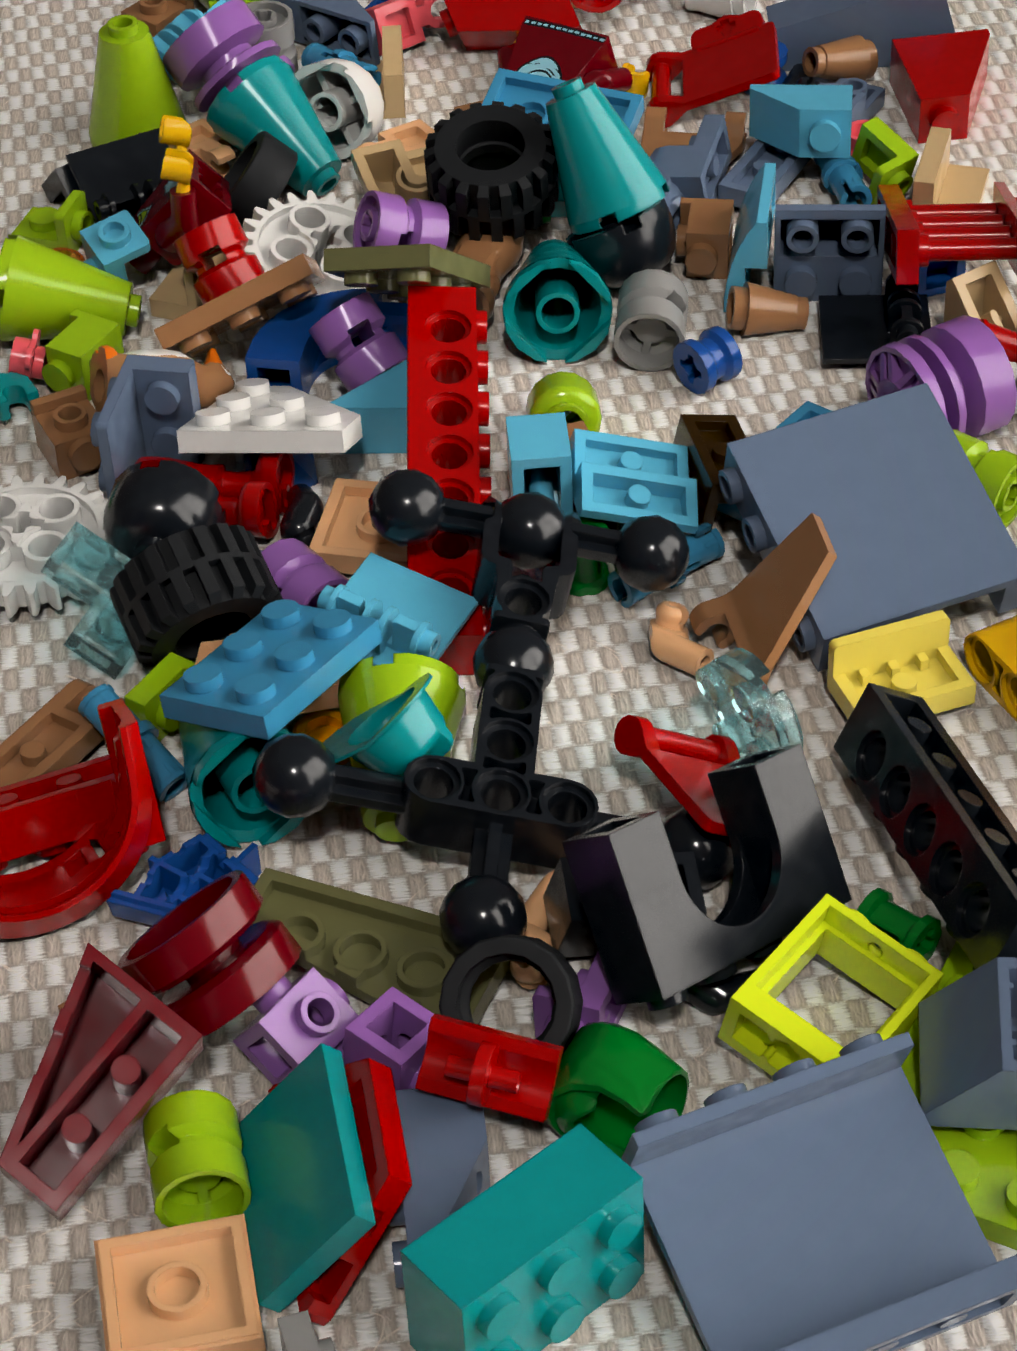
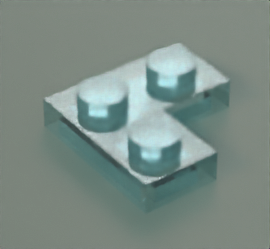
M76 521L50 556L41 572L90 605V608L70 634L64 646L115 680L133 655L134 650L112 603L110 589L114 586L113 580L116 575L125 569L124 565L131 558Z

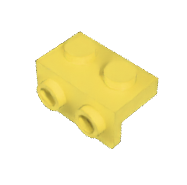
M943 610L838 637L829 642L827 688L847 719L851 716L868 683L922 697L934 714L975 703L976 683L948 645L950 619Z

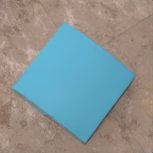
M765 163L747 189L741 203L736 221L726 282L724 312H726L731 286L743 287L746 281L750 282L752 268L767 269L776 206V163Z
M574 428L569 442L572 455L573 500L579 517L627 523L638 517L659 515L674 522L682 532L696 533L699 527L697 479L689 478L688 446Z

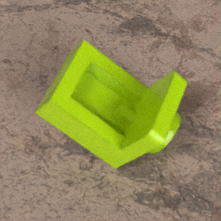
M877 116L862 124L852 157L855 158L862 168L863 173L872 180L869 186L872 193L871 204H877L878 185L899 184L903 195H905L913 183L912 173L919 156L912 147Z

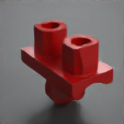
M434 1014L430 1019L425 1054L415 1089L467 1102V1104L477 1107H486L544 1123L548 1119L564 1047Z

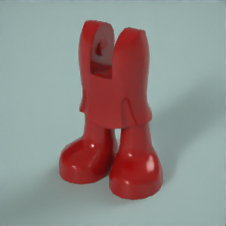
M261 453L255 470L246 472L226 471L224 464H199L169 457L145 456L136 460L135 464L141 463L140 469L158 467L160 460L176 461L195 468L212 481L220 494L217 501L222 507V512L224 510L226 512L225 523L228 526L236 524L243 526L246 531L252 533L254 538L260 539L274 538L278 533L280 525L279 515H284L287 510V492L290 487L294 486L295 464L292 453Z

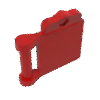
M751 10L740 15H724L711 25L700 28L692 34V49L685 52H657L652 54L646 62V71L650 72L649 80L652 82V99L648 102L647 106L667 107L665 128L673 125L688 110L749 90L750 84H766L777 80L780 77L777 30L772 21L765 23L761 13L757 10ZM683 70V96L671 95V81Z
M635 715L623 717L618 722L614 733L615 747L619 753L641 758L702 829L713 834L728 836L707 773L741 758L737 745L732 738L711 734L704 739L653 727L652 723L644 717Z

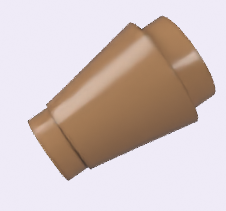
M853 35L815 47H808L803 53L802 67L805 74L809 77L835 81L839 78H859L865 81L873 77L877 70L878 52L871 40L864 39L860 35Z
M747 281L743 284V287L731 286L726 307L728 330H739L741 336L791 331L794 329L804 330L807 326L809 315V301L807 297H800Z

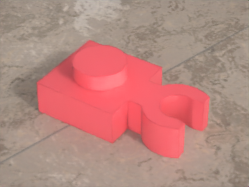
M388 0L365 9L375 21L379 56H382V26L401 25L403 50L426 41L422 27H445L441 16L433 17L431 14V6L437 0Z

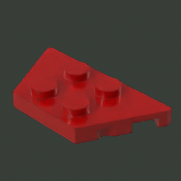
M370 1058L348 1063L344 1067L376 1224L297 1296L299 1312L308 1310L311 1322L321 1326H325L333 1318L412 1186L392 1070L390 1067ZM280 1083L274 1084L268 1090V1093H270Z

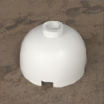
M330 58L305 65L295 73L340 160L351 157V150L356 149L361 144L375 140L383 123L384 100L379 85L368 71L353 61Z

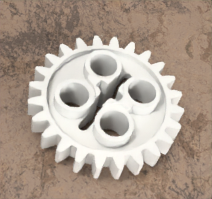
M308 190L306 200L300 201L293 193L288 192L285 204L274 198H269L267 210L256 206L253 210L252 219H244L243 230L249 240L244 250L247 254H255L264 272L303 253L316 260L325 278V281L314 286L318 293L316 296L340 290L363 289L344 286V278L324 272V249L353 247V227L357 209L354 208L355 198L351 197L344 204L336 202L334 192H329L325 200H318L312 190ZM335 232L333 245L330 244L326 248L328 239ZM382 294L383 302L394 301L387 299V294ZM280 303V304H278V305H276V306H274V307H272V308H270V309H271V310H276V309L281 308V307L284 306V305H281V303Z
M37 474L31 484H23L19 475H15L11 480V486L3 488L0 485V606L5 607L7 618H12L19 607L26 606L32 616H38L40 605L44 603H49L56 610H61L63 607L62 597L68 595L81 601L85 599L84 585L101 588L103 586L101 573L110 574L115 572L114 559L116 557L105 538L103 517L107 503L104 502L102 491L99 490L88 494L87 483L84 481L68 488L66 476L63 475L52 484H45L43 474Z

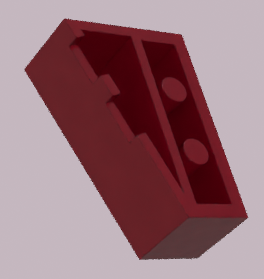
M90 943L86 946L79 964L80 968L65 1005L59 1012L52 1029L53 1034L37 1073L34 1074L0 1156V1170L3 1175L60 1222L141 1126L149 1109L166 1096L203 1051V1035Z

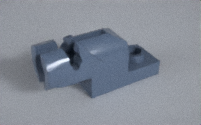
M705 114L697 135L691 136L689 145L659 147L650 156V159L664 176L670 191L665 192L666 196L664 199L672 215L676 230L678 224H680L681 197L716 199L718 196V184L725 177L732 158L724 114Z

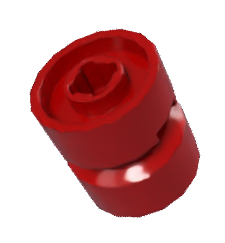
M229 213L206 222L184 234L173 243L186 272L196 273L198 276L193 286L202 304L265 273L257 256L245 252L244 249L249 240L235 213ZM223 252L228 260L215 266L212 257Z

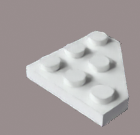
M248 378L237 381L235 388L228 393L217 396L216 402L208 408L196 411L193 419L176 430L179 453H346L363 438L360 414L291 386H270L269 379Z

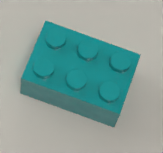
M580 1123L400 1250L410 1345L416 1351H541L552 1342L560 1343L568 1339L579 1328L586 1316L610 1298L619 1299L625 1296L635 1287L641 1275L644 1274L643 1177Z

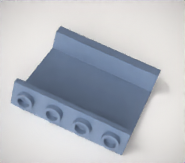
M928 383L727 443L724 469L719 470L718 473L719 485L725 501L729 505L736 504L743 518L742 531L749 550L752 553L759 552L764 560L813 512L821 517L836 552L837 559L792 635L798 650L802 653L808 651L818 672L828 669L829 642L838 637L927 614L986 594L989 595L998 614L1017 608V548Z
M909 1032L884 1041L879 1033L863 1036L843 1047L839 1052L840 1057L819 1065H816L812 1058L798 1060L778 1070L772 1076L773 1082L749 1091L744 1083L734 1084L710 1095L704 1101L705 1107L681 1116L678 1115L676 1109L663 1110L643 1119L634 1127L635 1133L631 1135L621 1159L643 1177L644 1212L706 1351H899L1013 1305L1017 1300V1254L997 1262L902 1070V1064L914 1047Z

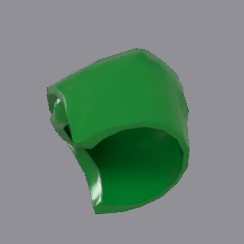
M587 1023L572 1037L562 1054L547 1123L560 1136H563L581 1123L616 1155L622 1158L631 1135L635 1133L634 1127L640 1121L667 1109H676L678 1115H682L688 1096V1073L660 1048L633 1030L615 1023Z

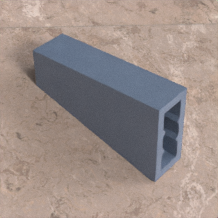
M786 0L766 7L768 22L772 21L774 23L778 41L785 44L788 49L787 63L782 68L784 71H790L794 65L802 63L803 53L808 47H815L853 35H860L864 39L871 40L878 52V67H890L892 39L955 32L947 0Z

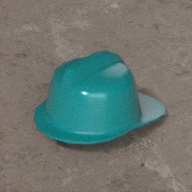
M430 673L421 676L402 693L355 717L326 739L323 744L334 755L335 763L351 757L370 770L403 776L407 765L415 758L424 755L444 756L449 752L454 742L452 734L446 727L443 715L425 691L433 676Z

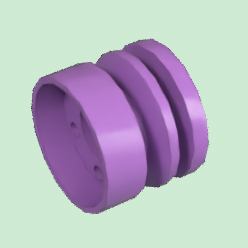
M231 0L214 8L186 29L165 53L163 64L182 90L188 92L201 88L195 97L194 106L198 111L205 113L208 112L215 97L224 86L232 92L243 82L237 75L241 70L261 58L272 55L279 56L281 48L273 40L256 44L263 34L264 26L245 1ZM284 55L279 56L283 61H285L291 66L293 72L295 73L296 67L290 61V59Z
M962 315L923 331L921 335L913 334L897 342L894 341L872 351L866 364L865 385L868 400L928 383L952 430L956 429L975 438L1008 425L1015 413L1017 391L1013 369L1005 349L993 331L975 317Z

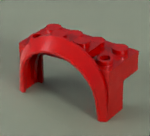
M121 698L100 704L97 707L109 755L0 787V871L8 866V861L32 853L38 857H49L59 854L55 858L34 868L13 874L0 875V939L40 935L62 928L83 918L108 900L115 889H119L132 873L141 855L148 851L150 845L166 841L141 740L138 720ZM89 840L98 841L105 852L102 857H98Z

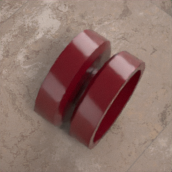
M235 870L204 886L157 921L121 956L117 966L153 995L167 991L163 995L161 1002L205 1037L241 1014L267 993L298 960L302 948L279 920H262L252 924L258 916L264 898L243 871Z

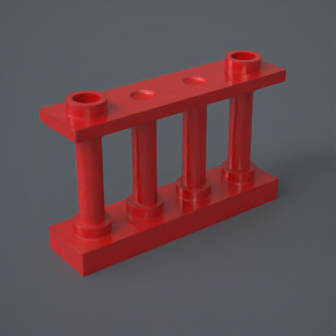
M994 182L993 203L912 205L911 199L906 200L899 184L878 185L877 204H886L884 256L896 285L919 284V267H928L929 262L1007 260L1017 276V197L1012 195L1005 182Z

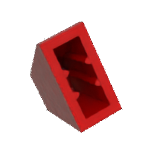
M444 0L447 8L439 11L450 38L459 35L467 51L499 50L503 46L513 44L517 39L522 22L526 16L582 29L570 0Z
M988 29L892 39L889 83L918 144L926 143L931 126L952 129L951 140L967 138L987 77L990 42Z

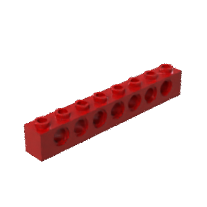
M408 286L407 469H417L431 476L443 489L445 498L482 505L491 496V477H480V469H490V434L479 433V426H489V392L478 391V385H488V350H477V345L487 344V310H476V287ZM438 531L434 538L424 543L407 546V568L471 596L480 538ZM477 606L439 659V661L452 667L458 675H474L473 656L486 633L487 619L485 613H483V606Z

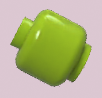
M560 371L548 374L535 383L527 398V415L565 412L567 424L584 421L589 431H600L601 410L596 391L588 380L575 373Z

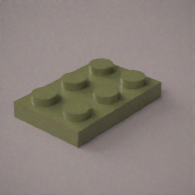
M433 244L324 249V272L344 278V286L366 288V292L371 294H387V299L407 301L408 286L490 288V265Z

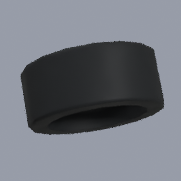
M266 131L258 133L247 144L224 177L229 182L232 204V211L230 213L236 214L242 228L245 218L252 219L253 210L256 206L267 210L268 199L274 198L277 200L298 161L297 153Z
M509 934L480 940L456 957L443 979L439 1001L441 1015L474 1023L469 1004L472 987L480 974L495 963L508 960L524 962L542 974L550 985L554 1002L551 1020L536 1040L564 1047L563 1051L566 1049L580 1025L583 997L578 976L560 951L539 938Z

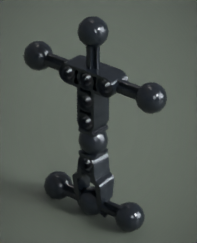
M417 469L396 470L381 477L368 500L372 526L384 539L403 547L424 543L434 538L438 531L480 538L471 596L478 601L479 605L486 608L485 615L487 621L485 636L477 646L473 656V670L476 683L480 687V692L477 700L478 712L473 728L469 761L438 755H424L411 761L407 765L404 775L400 776L336 764L334 755L321 741L305 733L283 734L267 742L257 756L252 767L253 784L256 796L270 811L285 818L308 817L324 809L329 801L395 813V826L400 834L409 841L431 847L470 853L467 878L453 885L444 897L439 909L443 939L457 955H460L480 940L509 934L524 936L527 928V913L523 897L508 882L511 861L555 869L559 859L566 857L562 845L563 841L612 818L624 817L598 812L599 806L596 796L592 790L582 783L534 773L542 694L550 684L554 674V660L550 645L546 642L550 628L548 619H557L564 614L577 567V557L614 564L615 572L627 585L645 593L663 591L675 585L687 569L690 550L686 536L674 522L659 515L638 517L625 523L621 530L618 531L582 524L577 512L565 515L564 511L554 500L538 492L520 493L504 500L502 503L489 496L481 505L445 498L443 489L431 476ZM555 560L554 566H546L543 569L540 582L525 574L512 576L513 565L521 570L541 568ZM684 807L665 817L662 822L672 852L694 851L702 890H708L722 882L734 867L728 836L705 831Z

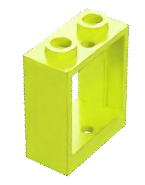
M827 893L732 995L718 1038L771 1076L781 1068L805 1058H812L815 1064L819 1065L840 1057L839 1052L843 1047L776 1000L816 954L896 1009L876 1032L881 1035L883 1041L909 1031L914 1020L918 1017L919 1002L936 993L944 973L929 964L920 953L906 948L871 924L862 913L848 908Z

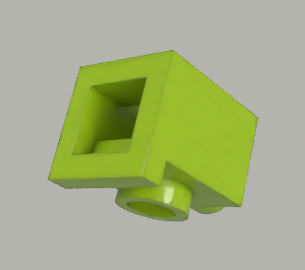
M75 309L69 314L71 324L45 345L48 363L42 368V376L46 384L56 392L83 384L87 392V398L90 401L92 399L90 394V360L95 350H99V346L104 345L113 347L118 353H124L120 323Z

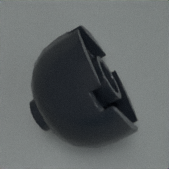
M663 198L651 207L625 220L618 222L617 218L601 221L602 229L581 235L571 233L566 238L568 245H571L595 269L609 289L621 287L623 282L633 273L645 269H662L666 266L676 249L677 233L672 215Z
M160 460L158 467L140 469L141 463L129 466L115 479L103 517L106 541L122 565L128 563L150 545L172 534L192 527L226 522L225 510L222 512V507L217 501L220 493L214 483L195 468L171 460Z

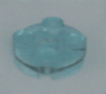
M737 647L698 669L695 674L697 685L705 698L710 702L718 720L712 726L713 734L732 738L737 745L739 754L741 753L743 756L756 751L801 744L803 749L804 743L801 726L794 707L785 691L782 689L772 695L767 685L760 678L771 671L754 654Z

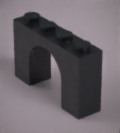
M801 744L752 752L707 773L730 841L734 865L733 882L728 900L714 921L704 915L688 895L659 811L612 818L562 842L616 1005L646 1002L649 1011H658L676 1006L689 999L690 996L687 988L696 983L698 985L715 983L736 974L738 970L735 962L743 958L749 960L770 955L783 941L782 937L791 933L827 893L842 904L852 900Z

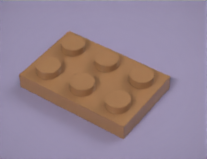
M302 253L154 329V332L163 349L180 351L185 355L190 354L194 358L208 352L210 348L219 346L221 342L218 335L225 331L238 329L240 333H243L266 322L269 319L266 310L280 303L281 305L287 304L288 307H291L316 296L318 293L314 286L325 281V278L316 260Z

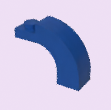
M366 288L340 290L314 296L284 309L268 320L254 336L246 353L247 379L266 378L269 379L270 386H291L309 394L314 381L319 375L338 364L336 358H325L310 335V328L344 302L365 293ZM369 293L385 316L382 329L384 332H395L407 350V303L383 302L382 294ZM358 336L351 340L354 347L363 342Z

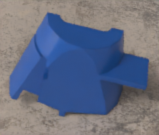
M198 834L183 843L177 853L170 851L160 858L153 855L149 857V871L145 883H140L134 894L115 889L106 902L113 916L153 926L173 908L198 890L232 871H243L250 882L255 885L259 879L258 876L261 874L258 845L252 842L237 858L232 856L229 859L227 857V850L210 834Z

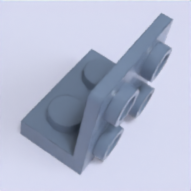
M127 354L118 376L110 379L107 389V400L101 412L94 413L90 429L92 445L99 447L101 458L98 475L99 488L102 492H107V498L110 496L115 479L129 466L134 465L140 457H169L202 464L206 453H179L176 430L195 417L196 411L201 410L194 360Z

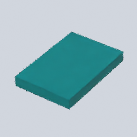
M323 1043L319 1044L239 1123L242 1138V1154L246 1160L251 1187V1201L248 1208L244 1211L258 1303L260 1306L279 1313L376 1224L342 1052Z

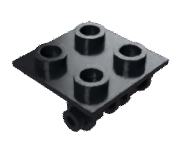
M159 128L66 155L65 158L80 191L85 192L87 206L93 215L95 223L122 210L129 211L136 221L138 210L164 180L160 179L165 151L169 146L159 143Z
M892 273L889 274L885 281V295H819L818 297L823 364H840L844 366L867 364L872 351L913 334L921 335L923 331L931 328L927 294H918V284L896 285Z

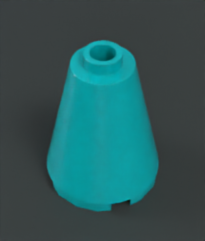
M276 55L261 58L246 66L237 74L243 82L232 92L224 86L215 97L208 110L206 119L208 124L218 136L241 152L258 133L268 132L297 153L298 161L287 184L303 196L307 195L308 190H312L319 197L327 194L340 180L338 173L342 162L291 66Z
M581 76L551 89L554 98L545 105L567 220L573 234L581 235L602 229L599 218L602 221L617 218L618 222L625 220L651 207L666 196L665 192L670 191L666 179L595 82L584 84Z
M556 239L541 242L531 251L509 284L502 308L506 332L517 349L537 361L547 362V359H565V363L578 361L597 349L608 335L613 311L611 294L603 278L571 245Z
M178 722L190 807L195 819L206 833L226 846L241 848L239 843L259 840L262 846L274 843L299 826L305 817L285 818L270 811L256 796L252 775V767L265 744L283 734H293L292 732L282 728L270 740L187 722Z

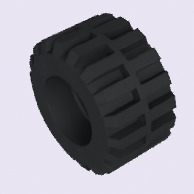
M492 101V105L482 106L481 102L470 104V109L463 111L458 108L450 112L449 120L440 119L434 125L435 133L428 134L425 141L426 149L424 150L428 199L441 202L446 206L449 214L450 232L457 236H461L464 233L469 234V240L480 241L482 235H491L492 242H503V236L512 235L514 239L525 236V230L528 228L536 230L543 225V217H550L555 210V202L559 198L558 168L549 124H543L540 115L536 112L525 113V107L517 104L508 107L504 106V102Z
M227 523L192 527L150 545L124 565L125 569L116 575L113 580L114 586L110 589L112 603L139 663H142L143 668L151 671L170 652L195 662L201 642L225 639L229 634L236 633L261 613L264 606L275 600H283L252 533L246 531L243 526L237 524L228 526Z

